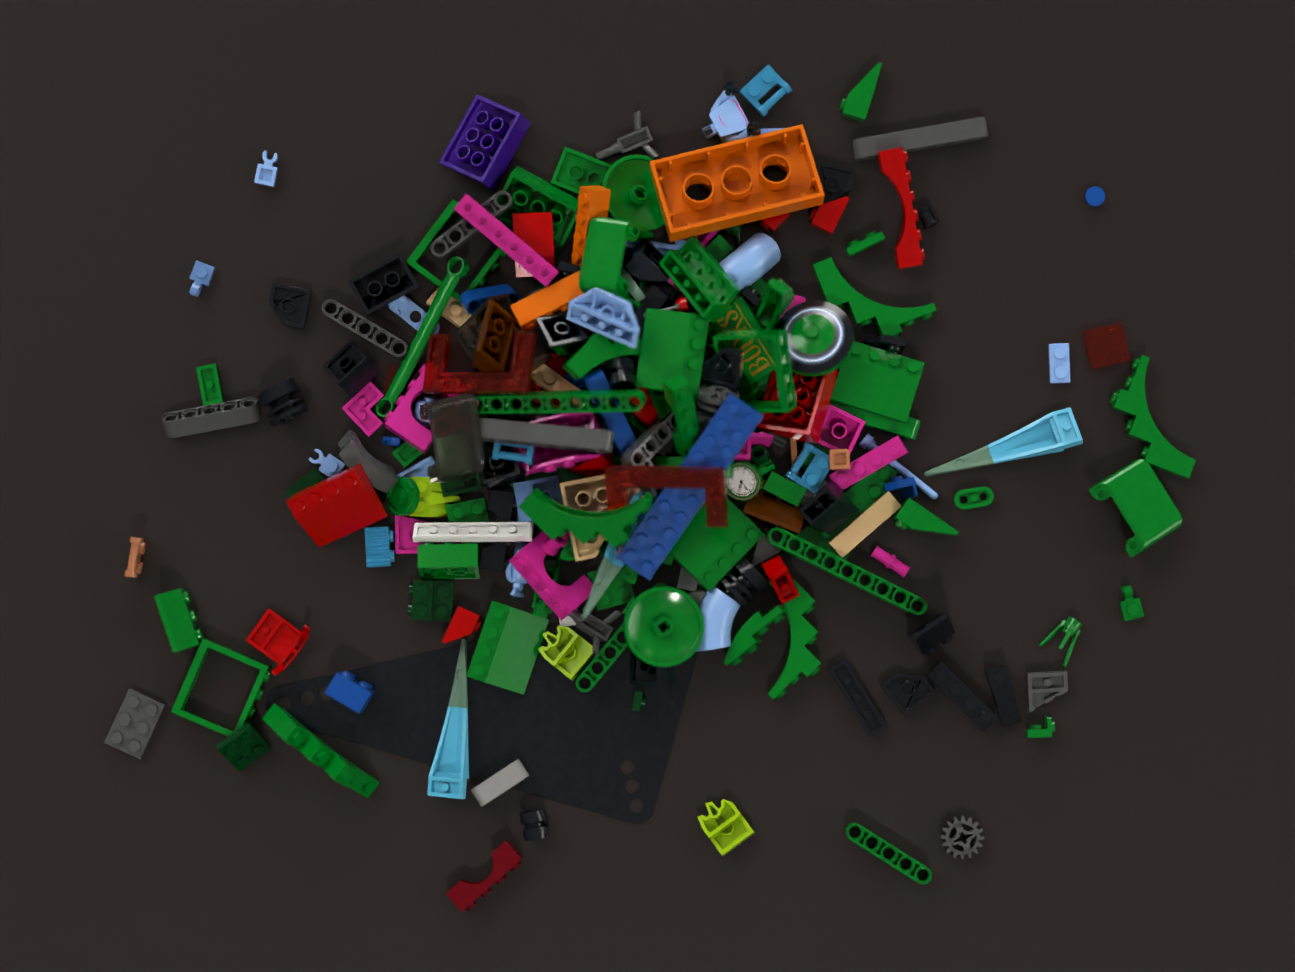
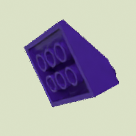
M476 94L439 163L473 182L494 191L531 122L521 113Z

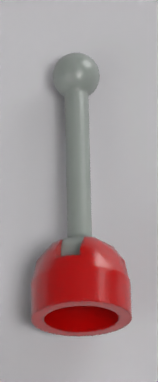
M683 296L676 300L674 306L661 310L671 311L676 309L678 312L686 313L691 311V306L686 296Z

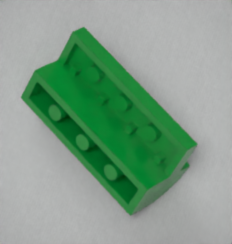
M690 236L680 250L670 249L659 262L662 269L703 318L716 319L726 314L734 306L731 302L741 291L696 236Z

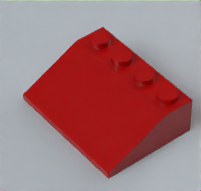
M836 369L826 375L814 377L792 372L797 407L789 413H761L764 417L756 428L798 441L818 444L839 370ZM775 370L771 373L763 401H780Z
M361 464L303 489L286 500L295 519L319 548L388 516Z

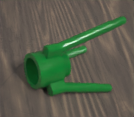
M567 581L562 586H566L568 584ZM534 590L531 605L534 608L532 614L541 618H548L549 613L552 614L553 611L543 599H539L537 602V592Z
M1070 616L1067 620L1062 619L1061 623L1044 638L1039 646L1042 647L1063 628L1062 632L1066 635L1059 646L1060 650L1064 647L1069 637H1073L1062 665L1065 668L1077 637L1081 632L1079 629L1082 624Z

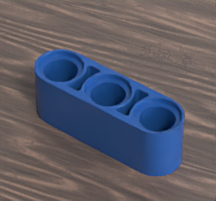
M501 284L464 291L460 296V303L469 314L476 315L486 313L490 298L505 310L511 309L510 305L520 301V296L511 285Z

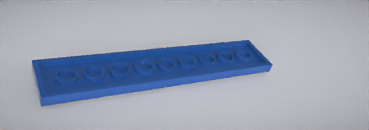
M730 393L616 558L650 580L764 415Z

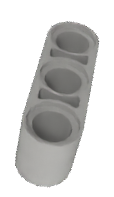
M517 759L470 791L482 807L528 777L529 774L520 760Z

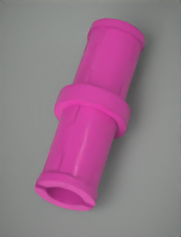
M878 545L871 554V557L886 565L885 568L892 569L903 578L911 568L898 560L896 555L889 554Z

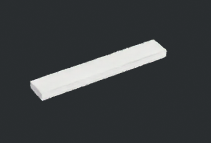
M533 522L415 523L413 542H532L534 525Z

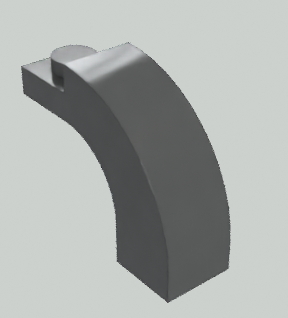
M349 429L338 442L341 449L339 456L348 468L361 464L374 488L388 493L399 480L392 466L380 462L367 452L355 431Z

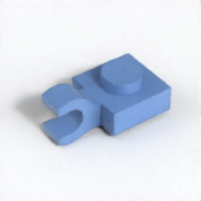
M196 260L189 277L190 280L194 281L189 293L199 297L202 286L206 285L209 287L216 268Z

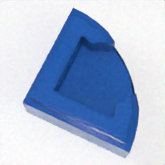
M383 436L382 444L399 447L402 444V439Z

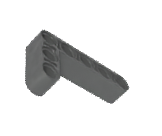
M672 410L663 420L660 421L658 418L621 456V463L643 494L649 492L653 499H657L667 482L650 459L672 438V433L676 432V420Z

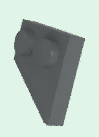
M1066 670L1026 673L1029 712L1034 711L1035 708L1044 703L1052 701L1054 697L1068 692Z

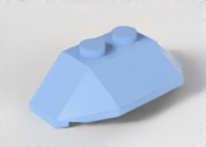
M596 287L569 301L567 320L631 348H636L640 329L629 301Z

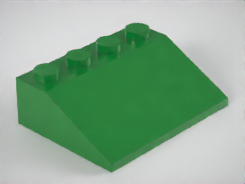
M517 166L511 172L502 190L507 191L513 199L512 207L499 216L497 220L513 232V213L552 211L556 260L576 226L578 199ZM501 196L498 200L499 205H506L509 198Z
M646 308L636 371V387L664 392L662 382L681 375L691 383L693 397L697 396L710 319L692 313Z
M854 341L850 356L839 367L830 401L906 424L925 362Z
M718 490L698 510L669 554L701 588L710 591L764 534Z
M492 600L466 676L524 695L539 652L538 649L543 640L542 634L546 632L549 619L541 618L532 613Z

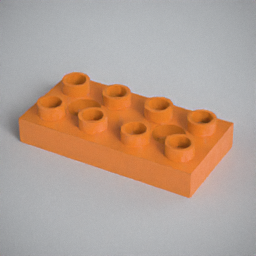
M803 124L650 161L649 172L670 242L823 205L825 197ZM774 165L786 171L787 175L784 180L773 182L766 179L762 172L766 167ZM701 184L704 188L709 189L711 193L707 199L696 201L688 197L685 191L691 185Z

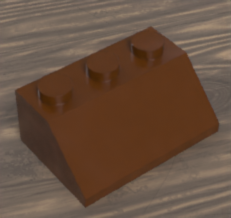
M492 299L489 300L473 360V365L483 374L504 370L516 319Z
M761 490L752 499L746 500L742 511L745 515L794 534H799L804 521V517L798 512L801 505L797 507L792 504L790 506L784 503L785 500L774 496L773 499L765 496L766 492Z

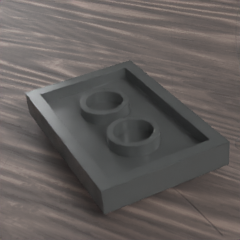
M129 688L104 743L138 759H142L166 704Z

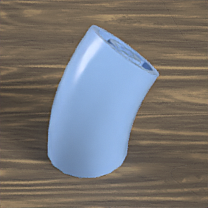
M755 233L720 261L719 265L740 288V294L780 261L781 252L777 243L770 236L764 233Z
M713 587L710 591L706 590L699 605L704 621V632L696 652L731 646L732 624L741 606L716 587Z

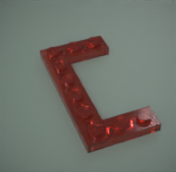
M515 333L511 372L446 373L451 336L448 334H430L422 392L425 394H530L537 335L534 333Z
M606 465L605 467L608 511L629 504L628 487L705 489L707 527L728 526L725 467Z

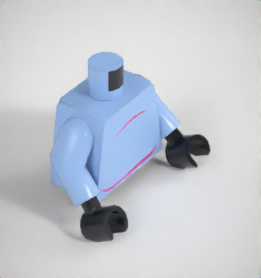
M734 81L725 84V90L717 98L710 110L709 118L712 124L702 129L707 139L718 134L722 143L761 133L758 129L754 130L758 123H749L736 97L732 96V93L739 91V87L731 89Z

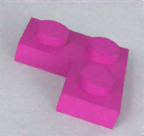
M371 381L342 407L368 437L384 424L370 410L384 397Z

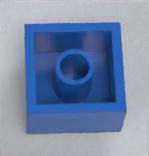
M347 670L337 672L325 694L357 713L364 712L375 693L372 690L373 686L366 681L359 682L355 680L356 676Z

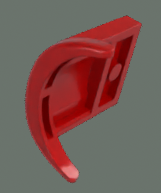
M268 608L245 641L278 664L271 671L273 675H278L299 654L309 637L310 627L304 625L301 631Z

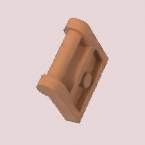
M130 537L129 543H131L128 568L124 574L126 577L138 578V574L142 572L143 562H140L141 554H144L146 549V543L143 542L144 538Z

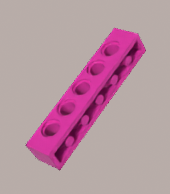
M468 194L454 208L455 211L545 287L558 274V270Z

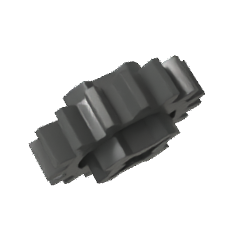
M961 815L960 820H958L954 816V822L951 823L947 820L948 827H942L945 834L940 835V838L945 839V841L941 844L942 846H948L946 849L947 853L953 851L952 856L954 858L958 854L960 859H964L965 854L972 858L971 852L978 854L977 846L983 847L979 843L980 840L984 839V836L979 835L983 829H977L976 827L979 823L976 821L972 824L971 817L965 820L964 815ZM961 824H967L972 829L965 830ZM954 828L953 836L949 837L951 830ZM961 832L964 835H967L964 838V842H962L961 840H957L960 837ZM972 838H975L973 845L970 847ZM958 844L963 850H957L952 845Z

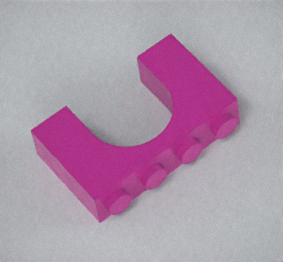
M430 361L428 365L426 363L423 364L418 372L420 376L417 380L413 379L407 387L409 390L407 394L399 397L394 412L389 411L384 419L386 421V429L423 454H425L435 440L436 435L414 419L411 412L414 400L421 394L433 392L458 406L470 390L468 385L433 361Z
M542 531L532 542H529L513 556L509 562L562 621L589 597L593 584L585 575H582L570 586L559 585L548 576L544 568L546 553L542 548L545 532Z

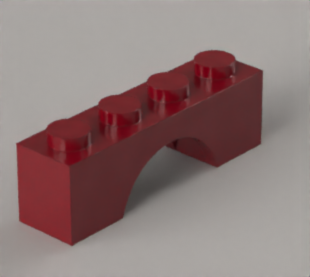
M507 839L491 853L493 869L485 880L469 882L461 879L446 893L461 912L465 909L467 911L472 909L477 904L475 900L480 895L484 898L492 891L490 887L495 882L500 884L507 877L505 875L510 869L514 871L522 864L520 862L522 856Z

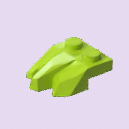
M412 477L419 489V503L414 513L410 516L447 518L445 506L462 502L461 497L458 495L443 498L439 478Z
M558 625L557 635L549 631L542 634L548 642V646H541L538 650L544 659L573 681L594 655L592 652L593 646L568 626Z
M722 799L720 808L713 802L705 803L709 815L707 817L703 815L698 816L701 828L722 856L755 833L733 802Z

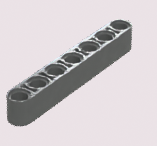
M978 117L852 140L855 160L860 161L878 158V151L903 147V151L912 152L988 138L989 135L986 118Z
M479 418L475 439L484 442L609 454L612 453L614 432L601 429Z

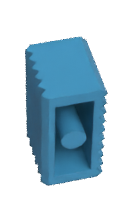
M389 526L365 528L367 568L392 566V562H395V550H391V542H394V531L390 530Z

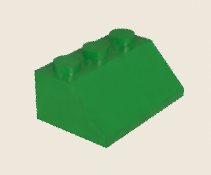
M426 542L423 545H418V571L421 580L480 579L478 544H474V542H463L462 544L444 542L442 545H435L434 543Z
M179 588L155 595L154 598L173 653L199 646L203 639L201 629H197L195 624L197 616L195 611L190 609L189 602H191L188 591H184V588Z

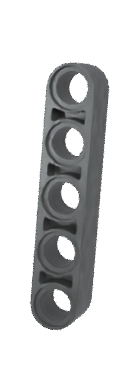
M499 191L481 204L484 209L491 208L493 210L492 215L497 219L512 207L513 199L507 191ZM501 196L509 198L508 203L504 206L498 203ZM463 218L432 242L431 252L437 258H445L480 231L477 228L473 230L468 229V221ZM454 232L461 233V239L457 242L451 240V235ZM438 244L445 245V251L442 254H437L435 251Z
M328 299L322 304V312L331 320L398 359L405 357L409 347L400 338L333 299ZM330 304H335L337 308L333 314L327 313V307ZM347 314H352L354 318L350 324L344 323V317ZM364 324H369L371 328L367 334H362L360 330ZM381 334H386L388 338L384 344H379L377 341L378 336ZM398 344H403L405 348L401 354H396L394 351L395 346Z
M248 397L164 414L161 419L167 437L177 438L252 424L261 419V413L257 399Z

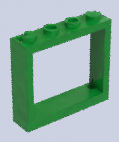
M454 199L406 261L407 265L439 288L442 281L418 263L431 247L432 242L437 239L457 212L454 208L458 202ZM499 247L496 249L466 291L478 289V287L482 288L488 280L486 278L490 272H495L499 266L498 261L502 256H507ZM453 291L451 297L460 302L461 295Z
M786 329L721 330L713 336L714 344L712 345L715 349V354L724 347H729L728 340L771 339L780 401L743 402L759 413H789L797 407Z
M203 638L171 712L229 736L246 724L248 719L253 718L256 711L254 705L256 700L260 701L264 693L262 686L264 682H268L270 679L271 671L269 670L271 666ZM210 648L260 669L234 731L184 710Z

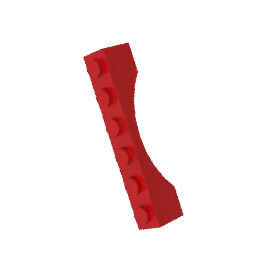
M903 147L878 151L880 172L894 185L903 208L902 231L894 248L897 269L923 265L922 260H925L924 249H920L919 245L922 236L920 229L916 228L915 221H918V213L916 209L913 210L912 202L915 201L914 191L910 190L909 182L912 180L910 170H906L905 163L908 162L906 150L903 151Z

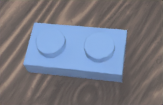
M1069 343L1048 344L1049 384L1070 383Z

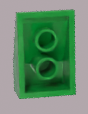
M910 498L905 499L892 518L896 521L894 525L903 531L908 529L948 536L958 534L956 529Z

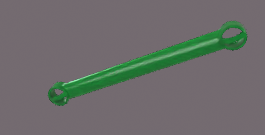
M455 256L448 261V272L385 397L376 404V412L379 416L385 418L389 411L394 412L396 409V402L413 373L459 279L465 276L469 270V264L465 259ZM461 261V268L457 273H454V265L456 262ZM390 402V409L384 414L383 406L385 403Z

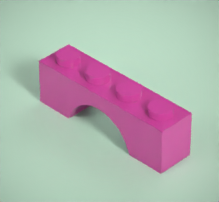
M898 435L852 461L849 470H837L828 476L842 491L908 453V450Z

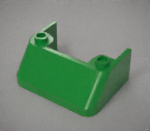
M607 217L592 218L589 224L578 283L580 290L586 293L596 287L629 301L632 308H640V303L628 297L629 284L626 279L620 276L626 242L651 238L653 233L632 221Z

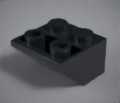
M830 480L806 501L798 512L811 526L831 534L858 508Z

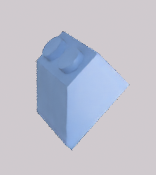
M558 475L513 483L520 522L532 521L519 508V505L535 488H538L546 496L562 504Z

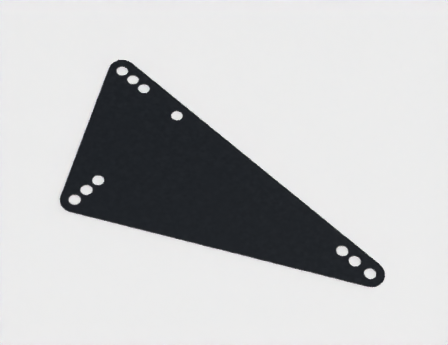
M625 607L592 615L603 621L615 610L622 613ZM623 613L609 625L614 629L607 642L624 623L625 615ZM560 622L548 624L546 632L549 631L557 635V626H560ZM575 626L569 627L593 646V638ZM624 632L618 633V641L626 643ZM543 637L541 646L547 647L548 642ZM478 641L467 643V672ZM600 642V650L605 646L607 642H605L604 644ZM461 645L348 670L356 676L355 680L359 682L366 681L373 686L372 690L375 691L362 713L355 712L333 698L329 701H323L319 697L320 689L325 686L328 687L336 673L274 688L267 696L266 709L268 711L274 703L276 704L278 698L286 696L291 701V706L287 711L309 730L432 765L449 705ZM628 646L596 685L586 693L577 689L576 680L595 658V654L572 681L538 652L524 695L467 677L469 776L486 780L519 759L529 776L511 787L512 789L633 824L647 821L654 810L699 651L695 652L686 661L675 665L674 687L630 684L631 650ZM607 647L605 649V656L607 658L615 657L616 650L613 647ZM599 662L594 663L592 671L597 674L601 673L603 665ZM582 678L579 681V685L581 688L587 689L590 687L591 682L588 678ZM635 690L643 691L642 696H646L645 707L640 708V712L632 711ZM304 691H310L314 695V701L309 706H305L300 702V695ZM631 760L634 763L635 769L631 774L621 772L620 764L622 761ZM629 779H634L639 783V790L634 794L627 793L624 788L625 782ZM637 798L643 802L644 807L641 812L633 813L630 811L629 803L632 799Z

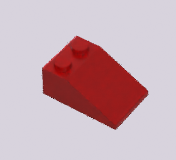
M552 211L513 213V233L556 269ZM515 261L516 277H533Z

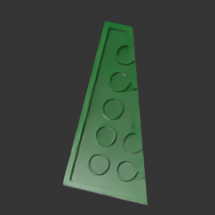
M885 465L859 480L844 494L858 510L831 534H827L808 524L796 536L840 557L828 542L886 493L884 484L892 482L891 478H894L898 471ZM791 540L789 546L797 549V542ZM810 548L807 551V556L811 559L815 557V552ZM850 552L847 553L842 559L846 560ZM829 557L824 561L827 568H830L833 564L832 559Z

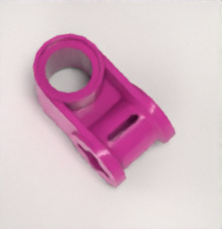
M569 531L561 538L557 536L554 540L545 533L542 543L544 552L550 556H555L559 548L567 544Z

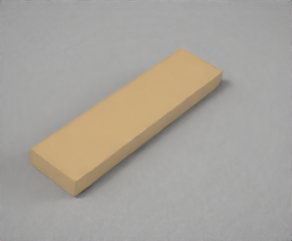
M887 491L828 542L840 558H843L895 513L901 505Z

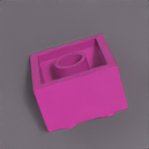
M829 404L818 445L827 449H849L851 454L866 421Z

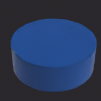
M1097 186L1089 188L1084 196L1085 202L1091 207L1101 205L1105 200L1103 189Z

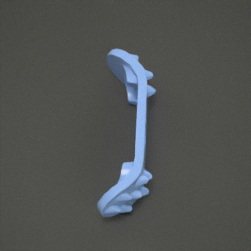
M405 295L388 304L391 311L400 316L417 331L419 330L427 314L423 309ZM413 311H418L421 314V320L417 323L413 322L410 318ZM437 323L429 340H432L440 330L439 323Z

